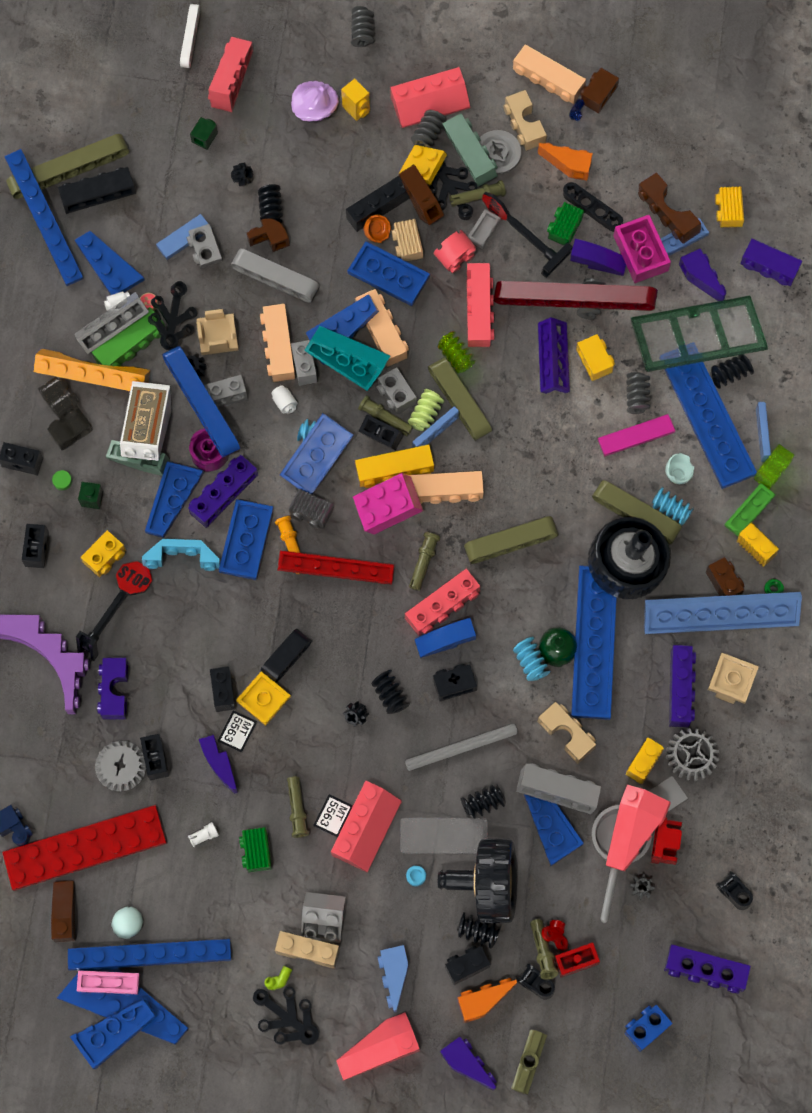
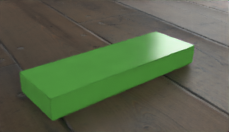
M760 483L724 526L736 536H739L740 532L759 516L776 494Z

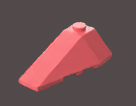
M627 785L620 802L606 866L625 871L639 854V849L646 840H650L651 834L656 827H660L664 822L671 802L645 789Z

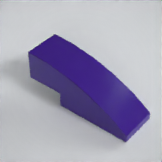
M575 239L570 261L588 265L589 269L624 276L626 263L621 254L597 244Z
M214 735L199 739L204 756L215 775L234 794L238 793L227 752L219 753Z

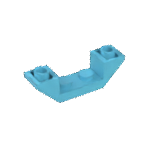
M162 539L142 556L143 566L149 569L162 567L163 553L168 555L185 553L188 556L200 554V567L204 568V570L214 571L220 567L219 558L201 540Z

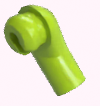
M283 966L279 976L267 977L264 981L267 989L276 990L283 988L289 979L292 969Z

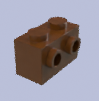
M725 557L708 565L706 574L719 596L742 595L745 587L740 577L737 578L734 573L733 564L727 561Z

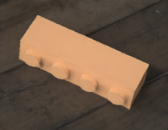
M526 44L513 60V70L517 74L524 75L534 84L545 87L548 92L555 93L562 100L572 104L578 99L581 90L586 84L585 78Z
M376 289L356 297L355 302L368 294L372 297L379 312L366 324V327L378 350L390 355L386 366L389 367L407 359L409 348L406 341L401 340V332L398 326L393 325L391 321L393 320L392 314L389 309H385L383 296L381 294L378 295Z
M285 304L263 306V313L260 314L261 325L265 324L266 328L262 333L264 342L268 343V347L265 348L266 359H270V365H267L268 376H272L273 382L295 379Z
M482 471L408 475L412 478L421 504L423 502L439 504L442 501L457 503L461 500L476 502L483 499Z

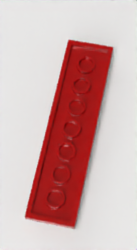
M156 805L3 851L2 853L11 888L15 891L167 843Z

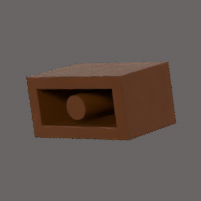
M600 68L597 73L594 72L590 78L589 85H585L581 90V104L599 114L617 89L619 78L603 68Z

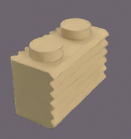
M410 219L398 223L395 222L394 230H391L393 241L397 240L398 246H395L397 257L406 262L422 259L423 249L416 220Z

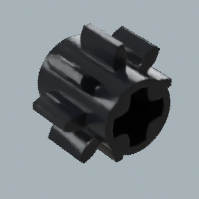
M245 162L233 166L231 172L233 182H239V186L251 183L254 175L251 166L246 167Z
M357 701L346 706L347 710L343 715H345L347 723L356 727L358 724L363 725L367 721L365 718L369 713H367L365 705Z

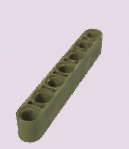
M115 134L32 167L31 170L42 190L120 159L129 153V149L122 134ZM10 176L6 183L14 199L22 198L23 195L14 176Z

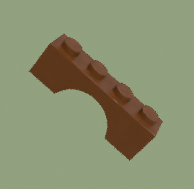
M656 172L639 183L638 195L643 202L646 201L652 213L660 217L662 224L665 227L668 226L674 238L679 239L684 244L701 233V222L690 210L675 211L666 205L664 199L667 195L668 185Z

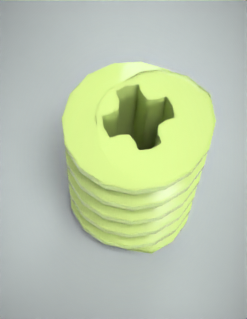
M424 389L421 399L418 400V405L414 408L415 412H412L411 418L408 419L409 425L419 431H424L425 428L428 429L431 426L428 422L434 423L435 421L431 415H438L434 409L440 410L441 406L438 403H444L440 395L432 390Z

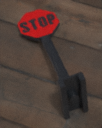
M488 192L483 194L482 200L488 210L501 217V219L507 220L512 227L544 254V257L549 260L541 272L545 278L571 254L570 250L573 246L568 242L558 252H555L516 218L512 217L504 203L494 194Z
M138 561L123 564L116 573L120 592L93 631L89 632L88 635L79 631L76 635L78 653H82L83 650L88 651L92 661H95L98 656L97 641L100 634L127 595L132 596L145 593L152 583L149 568L143 566Z

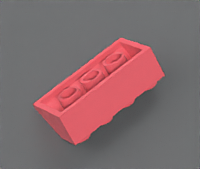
M459 67L390 87L391 100L402 128L420 123L427 110H434L445 116L470 108L465 81Z
M365 781L331 850L332 856L368 873L402 801L385 789Z

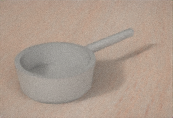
M620 805L611 806L602 811L597 816L592 827L594 847L599 856L605 861L608 858ZM652 837L639 849V854L632 863L645 855L650 847ZM611 868L600 917L602 923H606L609 919L618 875V869Z

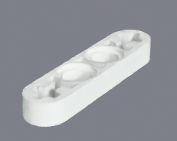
M190 4L180 57V67L190 68L200 17V5Z

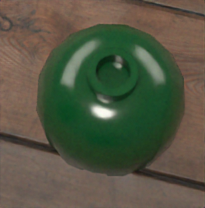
M555 627L543 634L539 641L538 650L541 651L540 655L544 657L545 663L554 667H562L573 661L577 650V642L571 631Z

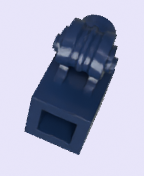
M9 805L0 811V835L4 837L14 832L12 835L13 842L17 846L26 845L33 833L28 825L24 826L21 822L23 816L18 808L14 809Z

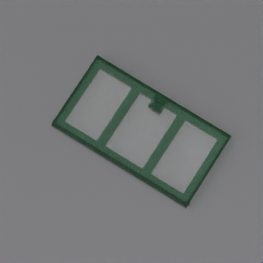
M751 296L631 317V325L646 372L768 350V345Z

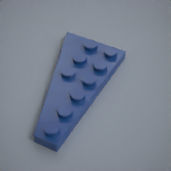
M118 968L80 970L123 973ZM77 973L57 997L59 1000L106 1018L114 1016L142 1000H146L157 1017L141 1031L175 1045L189 1029L140 987L138 995L77 992Z

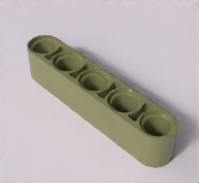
M443 357L429 365L428 370L452 408L455 406L459 410V418L471 437L476 441L492 432L489 422L447 359Z
M602 480L592 495V498L597 503L621 517H636L650 522L661 531L668 544L674 542L682 529V526L673 519L608 481Z
M548 516L469 541L464 544V548L470 564H476L554 539L559 534L553 518Z

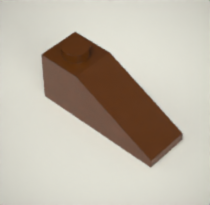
M74 881L53 882L51 934L54 942L75 941Z

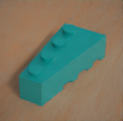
M322 326L318 327L304 350L366 391L374 383L390 358L388 354Z

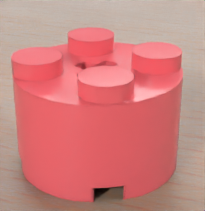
M460 230L459 233L456 231L441 243L442 248L440 251L438 248L434 251V255L448 271L455 273L460 269L462 262H469L474 258L476 246Z

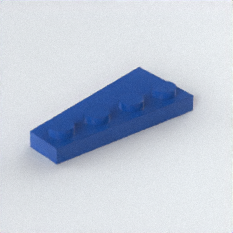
M91 231L75 239L76 245L110 295L122 291L125 293L145 281L141 274Z
M368 294L310 329L306 334L309 340H311L318 327L322 326L351 339L354 336L353 334L359 328H363L379 311L372 297Z
M167 461L145 533L162 538L165 537L204 474L203 470Z
M524 794L550 866L584 844L557 804Z
M142 1000L120 1011V1013L110 1016L78 1034L70 1036V1038L90 1066L96 1069L153 1021L157 1015L147 1001Z

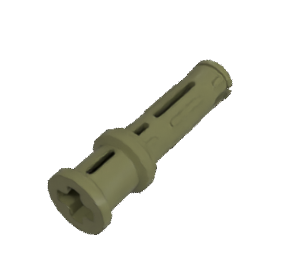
M499 180L495 184H484L479 189L450 195V202H453L451 206L454 207L480 200L485 192L503 197L506 195L504 183L502 180Z
M367 395L359 405L358 410H363L373 418L379 419L400 430L406 437L409 436L413 429V426L385 410L382 404H377L370 400V397Z
M424 532L423 536L425 538L422 547H419L418 550L420 555L409 584V588L420 591L430 559L435 556L434 550L437 542L440 541L438 535L430 532Z
M300 777L287 778L291 805L289 820L292 821L293 827L291 835L293 838H302L308 836L309 831H307L306 827L307 815L303 810Z
M535 919L530 922L538 951L536 960L540 964V976L545 980L553 979L558 975V970L554 965L555 957L549 950L548 942L542 937L543 921Z

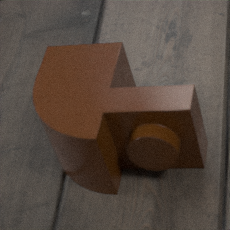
M262 219V227H255L247 232L250 247L268 240L272 252L290 246L285 228L274 219Z

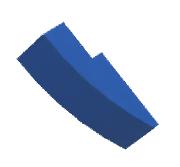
M467 618L416 638L415 643L419 656L422 658L456 648L459 644L476 640V634L471 618Z

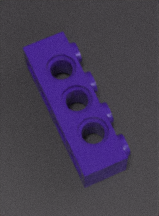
M671 944L664 971H667L668 975L680 978V975L686 976L688 981L700 983V981L708 982L710 987L720 988L722 986L728 988L727 991L739 994L740 991L743 992L746 989L751 966ZM689 960L692 963V969H684L682 961ZM708 965L712 969L711 975L703 974L702 966ZM722 971H729L732 976L731 980H724L721 976Z

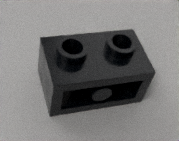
M476 946L470 947L465 950L466 954L460 957L455 955L447 959L448 963L445 964V969L453 985L490 968V962L482 946L478 948Z

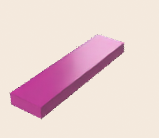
M669 414L599 437L598 443L605 457L673 434L675 429Z

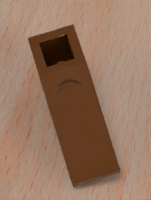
M414 164L399 173L420 220L430 225L444 216L437 199Z

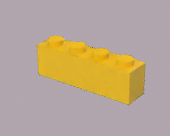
M429 445L355 460L360 487L365 488L374 487L376 484L382 483L400 473L422 475L434 472V463Z

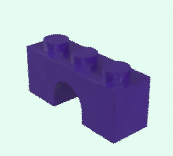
M103 658L102 664H99V676H102V683L98 684V694L101 695V702L97 704V712L103 720H126L127 700L125 696L112 694V688L118 682H128V661L126 658Z

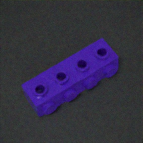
M242 455L238 458H233L228 464L229 467L224 472H219L215 477V481L211 485L208 484L202 490V494L190 502L188 507L189 513L205 528L258 476L257 468Z
M673 645L671 649L669 727L689 728L691 721L695 719V709H691L692 702H695V690H692V683H695L696 677L695 671H692V664L696 662V652H692L693 646Z

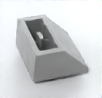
M306 892L302 910L301 936L323 942L340 943L346 897Z

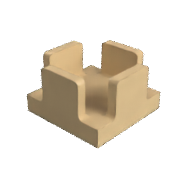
M223 309L205 311L204 318H197V330L202 355L239 350L234 313L225 315Z
M721 653L708 690L717 693L715 697L732 704L735 701L745 704L758 666Z

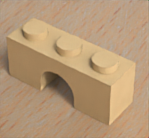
M526 90L507 96L505 98V105H503L506 115H509L511 118L512 129L517 131L518 141L520 145L524 146L525 151L538 147L539 143H546L547 136L540 120L527 122L523 119L525 116L532 114L533 106Z
M555 702L538 717V723L550 735L561 729L568 731L572 740L565 746L564 750L579 764L595 749L596 744L594 742L596 740L590 733H585L581 729L582 725L575 718L572 719L568 715V710L562 704L558 705Z
M282 931L279 933L275 952L278 955L294 959L302 958L334 969L340 950L338 945Z

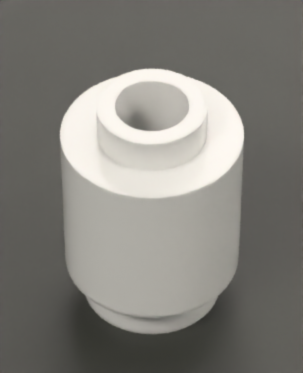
M122 291L107 296V301H104L106 310H110L129 297V292L124 293Z
M281 385L272 391V399L283 414H290L296 410L298 403L288 388Z

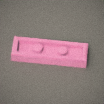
M78 971L77 992L138 995L140 974Z

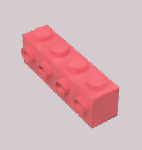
M465 569L407 611L405 619L418 636L427 634L433 630L435 624L438 622L441 624L446 621L450 613L461 610L465 602L476 599L479 596L480 585L470 572Z

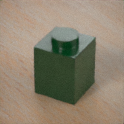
M200 117L190 133L191 142L208 150L218 134L216 123L211 119Z
M81 482L78 496L81 507L100 509L103 496L101 485Z

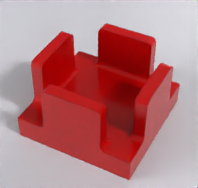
M665 817L660 827H656L651 863L676 865L678 858L675 856L677 850L680 849L682 822L667 820Z

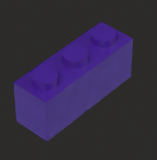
M751 239L740 264L748 270L759 272L766 278L777 280L781 285L791 287L801 267L802 260L755 239Z

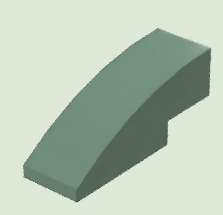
M111 440L106 454L107 459L159 476L163 475L166 463L170 460L165 453L160 454L159 461L122 457L120 441Z

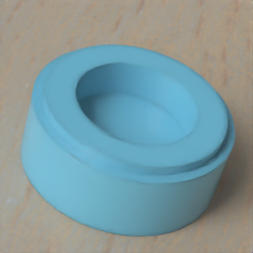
M420 866L410 867L406 873L407 882L415 887L421 886L426 880L425 870Z

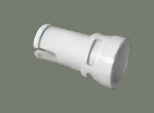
M210 822L203 829L188 835L192 846L195 847L208 839L211 840L218 837L219 834L213 822Z

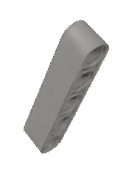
M240 248L231 263V267L236 271L305 302L310 303L319 288V284L316 281L245 249Z

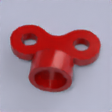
M551 920L549 926L542 929L543 939L547 942L553 941L560 951L567 949L568 941L565 936H562L565 931V923L560 920Z

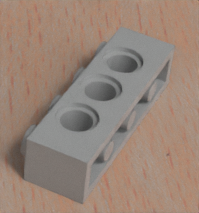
M135 292L74 335L85 352L89 354L149 313V311Z

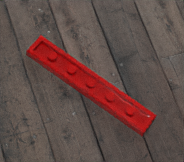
M280 550L277 571L392 585L394 565Z

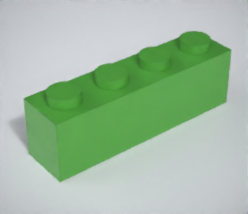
M149 307V313L92 351L94 360L101 365L121 366L125 361L133 359L138 351L147 348L152 340L160 338L161 335L155 325H151L148 322V317L155 312Z

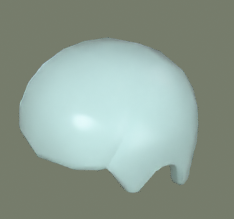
M678 453L668 460L665 472L671 482L679 485L685 484L693 477L694 466H692L689 456Z
M127 906L121 908L113 916L111 924L113 932L119 938L130 939L140 932L143 925L142 914L134 907Z

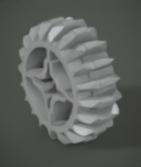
M688 728L687 734L681 730L679 732L680 736L675 734L673 736L674 740L669 741L668 744L671 747L666 748V752L671 753L666 755V759L672 760L668 763V766H675L672 772L676 773L679 771V778H682L684 774L687 775L686 781H689L691 776H693L694 781H697L698 775L701 779H705V773L711 775V769H716L717 767L713 763L719 761V758L714 756L719 754V750L713 749L717 746V743H710L713 739L712 736L705 738L706 731H703L702 735H700L697 728L694 733H692L691 728ZM685 741H696L693 746L681 745ZM701 745H703L706 748L708 753V759H706L705 755L701 753ZM697 748L694 758H691L690 762H688L691 751ZM677 750L685 758L684 765L680 763L677 757ZM693 763H697L699 765L702 763L704 765L703 767L698 769L689 768V766Z

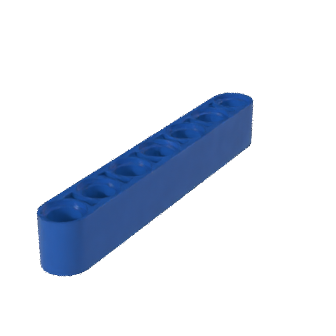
M177 346L163 353L162 356L167 367L220 455L225 457L239 450L238 441L182 348Z

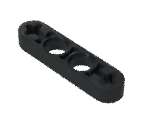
M569 182L564 186V198L577 208L583 209L584 213L608 230L614 232L616 226L623 224V217L578 184ZM574 189V193L568 194V190ZM587 198L591 203L584 206L581 204V200ZM597 209H603L605 211V214L603 216H598L595 213V211ZM612 221H618V224L612 225Z

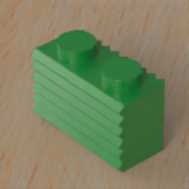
M564 202L562 207H558L555 212V221L550 222L547 228V232H549L548 239L565 245L567 242L570 244L583 219L584 210Z
M266 827L243 830V836L239 837L240 848L245 850V856H242L243 868H247L248 873L271 870Z

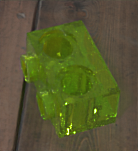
M779 444L757 471L754 480L759 484L762 483L770 490L791 464L794 454Z

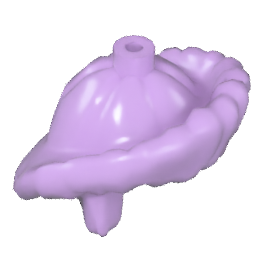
M318 81L304 82L298 85L292 94V112L303 121H321L329 117L336 110L339 97L329 84Z

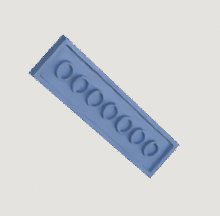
M801 592L645 600L644 632L645 634L799 626L802 595Z

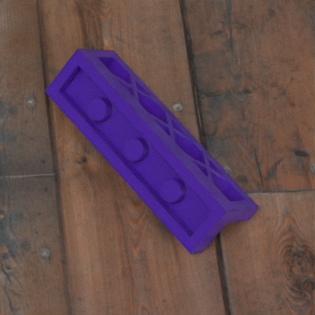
M550 317L538 323L540 392L547 394L556 390L568 393L570 392L567 322ZM556 326L560 327L561 334L558 333ZM557 342H558V343L560 344V346H561V352H560V350H559L558 347H557ZM558 359L562 364V369L558 365ZM559 377L563 381V386L559 385Z

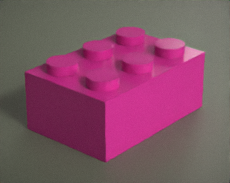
M650 215L615 227L614 239L634 283L669 271L671 261Z
M403 473L353 496L364 531L374 535L423 512L412 478Z

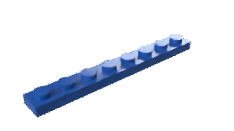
M20 149L4 156L66 286L82 280L83 276L22 150Z
M230 939L68 949L69 971L231 961Z

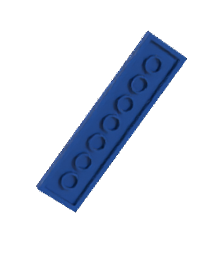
M692 343L660 356L659 360L721 489L756 476L757 471L695 344Z
M579 566L575 632L577 650L574 656L571 717L610 720L616 597L606 593L598 586L592 578L589 566Z

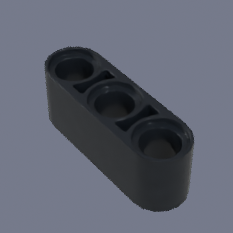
M295 629L263 664L261 671L277 683L308 649L312 640L298 629Z

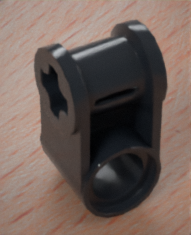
M730 871L721 883L718 882L716 884L717 889L737 909L746 910L750 907L753 901V894L733 872ZM738 896H746L748 898V903H740L738 900Z
M530 964L526 965V970L521 977L516 979L521 986L543 1000L550 999L554 995V983L550 979H542L540 971ZM542 985H549L551 992L543 994L540 991Z

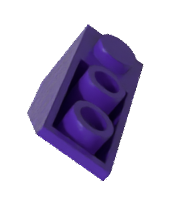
M701 249L682 256L679 266L686 279L718 302L723 303L726 289L717 280L718 275L714 269H711L708 256L703 254Z
M458 1037L440 1051V1054L453 1071L493 1091L496 1089L494 1084L497 1081L490 1072L487 1074L482 1067L485 1064L478 1055L474 1057L470 1051L473 1048L466 1038L462 1040L461 1037Z

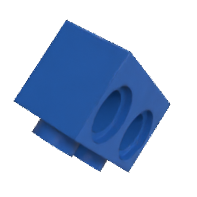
M649 1005L641 1012L643 1016L638 1021L634 1018L625 1026L628 1030L624 1034L640 1052L673 1024L657 1005L653 1008ZM651 1015L658 1016L660 1019L659 1025H652L649 1017ZM641 1028L645 1033L644 1038H636L634 1030Z

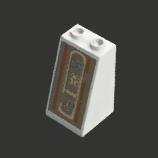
M132 381L120 441L122 457L159 461L171 415L170 385Z

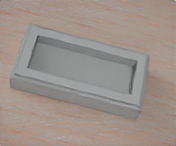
M485 209L468 235V238L474 245L483 249L501 221V217Z

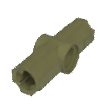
M530 1029L511 1087L512 1090L528 1095L547 1038L546 1034ZM532 1057L535 1065L533 1067H526L523 1062L524 1058Z

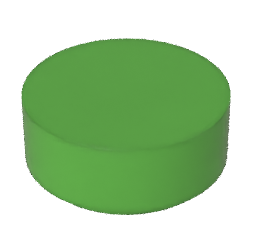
M61 470L53 475L52 482L56 489L66 490L71 486L72 478L67 471Z

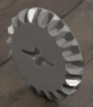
M493 130L480 137L481 141L479 143L481 146H486L489 152L487 156L490 160L493 158L498 167L495 169L496 173L509 172L519 163L521 146L515 136L506 131ZM495 149L497 151H502L501 157L497 154L494 155Z
M119 740L111 742L109 745L104 746L96 759L95 771L97 778L102 785L113 791H127L134 788L141 782L146 772L143 752L135 744L128 741ZM123 758V764L126 766L121 768L118 773V768L115 764L120 763Z

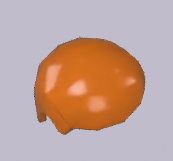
M376 214L366 220L363 229L368 240L382 243V241L389 238L391 226L385 216Z

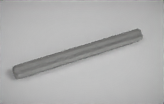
M510 724L407 759L405 764L410 771L516 735L518 731L515 724Z

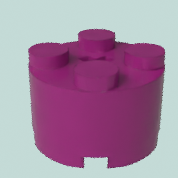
M205 428L193 434L189 445L193 463L204 472L220 469L228 461L229 456L222 457Z

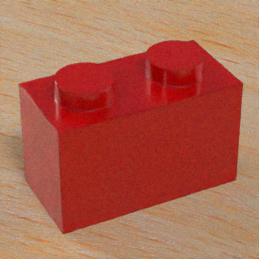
M593 942L555 955L554 959L560 978L591 968L600 963Z

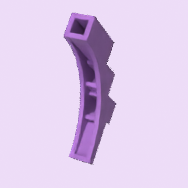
M0 615V639L24 644L46 658L56 670L61 680L67 714H76V708H79L80 704L79 697H77V689H80L81 681L78 677H85L86 671H89V659H86L84 653H64L67 651V640H64L62 634H42L45 632V622L42 621L40 615Z

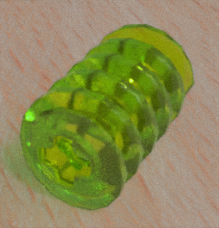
M451 331L440 339L438 349L442 351L444 356H447V361L451 362V366L455 367V371L462 373L472 367L476 360L470 361L473 354L466 355L469 349H461L464 343L457 344L460 337L453 338L456 332Z

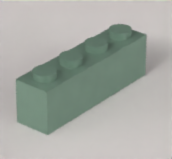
M460 113L442 123L446 135L478 187L497 177L495 169L498 167L494 159L490 160L487 156L489 152L486 146H481L479 143L481 139L478 133L471 130L472 124L468 118L465 119Z

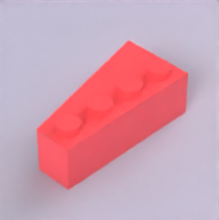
M231 37L229 43L226 44L225 53L220 60L218 69L208 89V99L211 102V107L228 112L233 111L253 53L251 41Z
M467 263L468 347H490L491 340H494V329L490 328V323H494V312H490V306H493V295H490V289H493V278H490V263Z

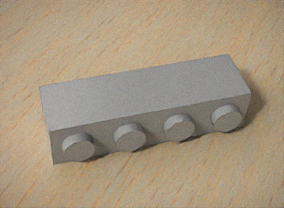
M526 763L520 771L516 792L592 814L597 808L601 786L595 785L592 781L579 780L572 775L559 774L553 769L546 770L536 764Z

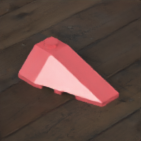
M406 1013L386 1019L336 1060L343 1081L420 1051Z

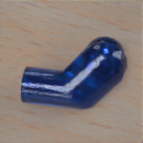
M577 99L569 113L571 120L579 121L581 119L582 113L580 111L585 105L583 100Z

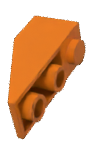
M539 143L538 154L568 177L587 181L593 153H589L586 150H573L566 146H553L551 143Z
M511 978L499 981L500 985L492 987V984L481 986L480 991L477 992L472 990L461 992V996L458 997V1003L464 1023L485 1017L517 985V981H511Z

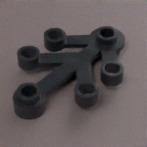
M443 161L431 185L428 184L429 188L434 189L432 193L435 196L438 179L440 178L443 185L437 199L438 203L444 204L440 206L441 210L446 208L448 192L450 195L459 194L456 189L464 191L477 189V183L474 181L464 183L451 180L447 176H458L459 179L464 180L468 177L467 168L460 167L455 169L447 167ZM460 172H465L466 174H465V175H460L459 173H460ZM465 203L457 205L459 207V218L462 220L471 219L473 215L472 207ZM463 209H468L469 211H468V212H463L462 210H463Z
M177 281L171 286L173 298L170 312L166 308L161 296H155L151 300V305L159 309L168 327L166 330L158 313H152L148 317V322L151 325H155L161 335L160 344L168 351L178 346L179 339L194 333V327L191 324H186L181 331L175 333L177 325L197 316V310L194 307H189L185 310V313L178 316L180 299L187 292V286L182 281Z
M286 987L283 990L287 1003V1012L269 999V994L266 990L258 989L254 992L253 1001L256 1005H265L281 1018V1020L274 1021L260 1020L258 1028L261 1032H268L271 1029L293 1027L298 1032L289 1034L277 1032L274 1035L275 1043L283 1045L285 1042L301 1040L305 1045H312L317 1042L319 1031L311 1022V1002L308 999H303L299 1003V1008L303 1011V1024H301L296 1018L294 1002L296 993L292 987ZM287 990L293 991V995L291 997L286 996ZM260 993L265 995V998L262 1001H259L257 999V996ZM303 1002L309 1003L307 1009L301 1007ZM263 1022L268 1024L265 1030L260 1027ZM307 1031L313 1033L311 1038L305 1037ZM278 1035L284 1036L282 1042L276 1040Z

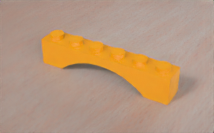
M41 349L35 355L34 372L127 391H131L132 381L149 383L150 370L95 364L46 349Z

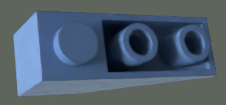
M404 945L380 950L381 956L377 957L380 969L384 968L386 975L382 976L384 989L388 988L390 996H386L388 1007L393 1008L394 1013L398 1010L409 968Z

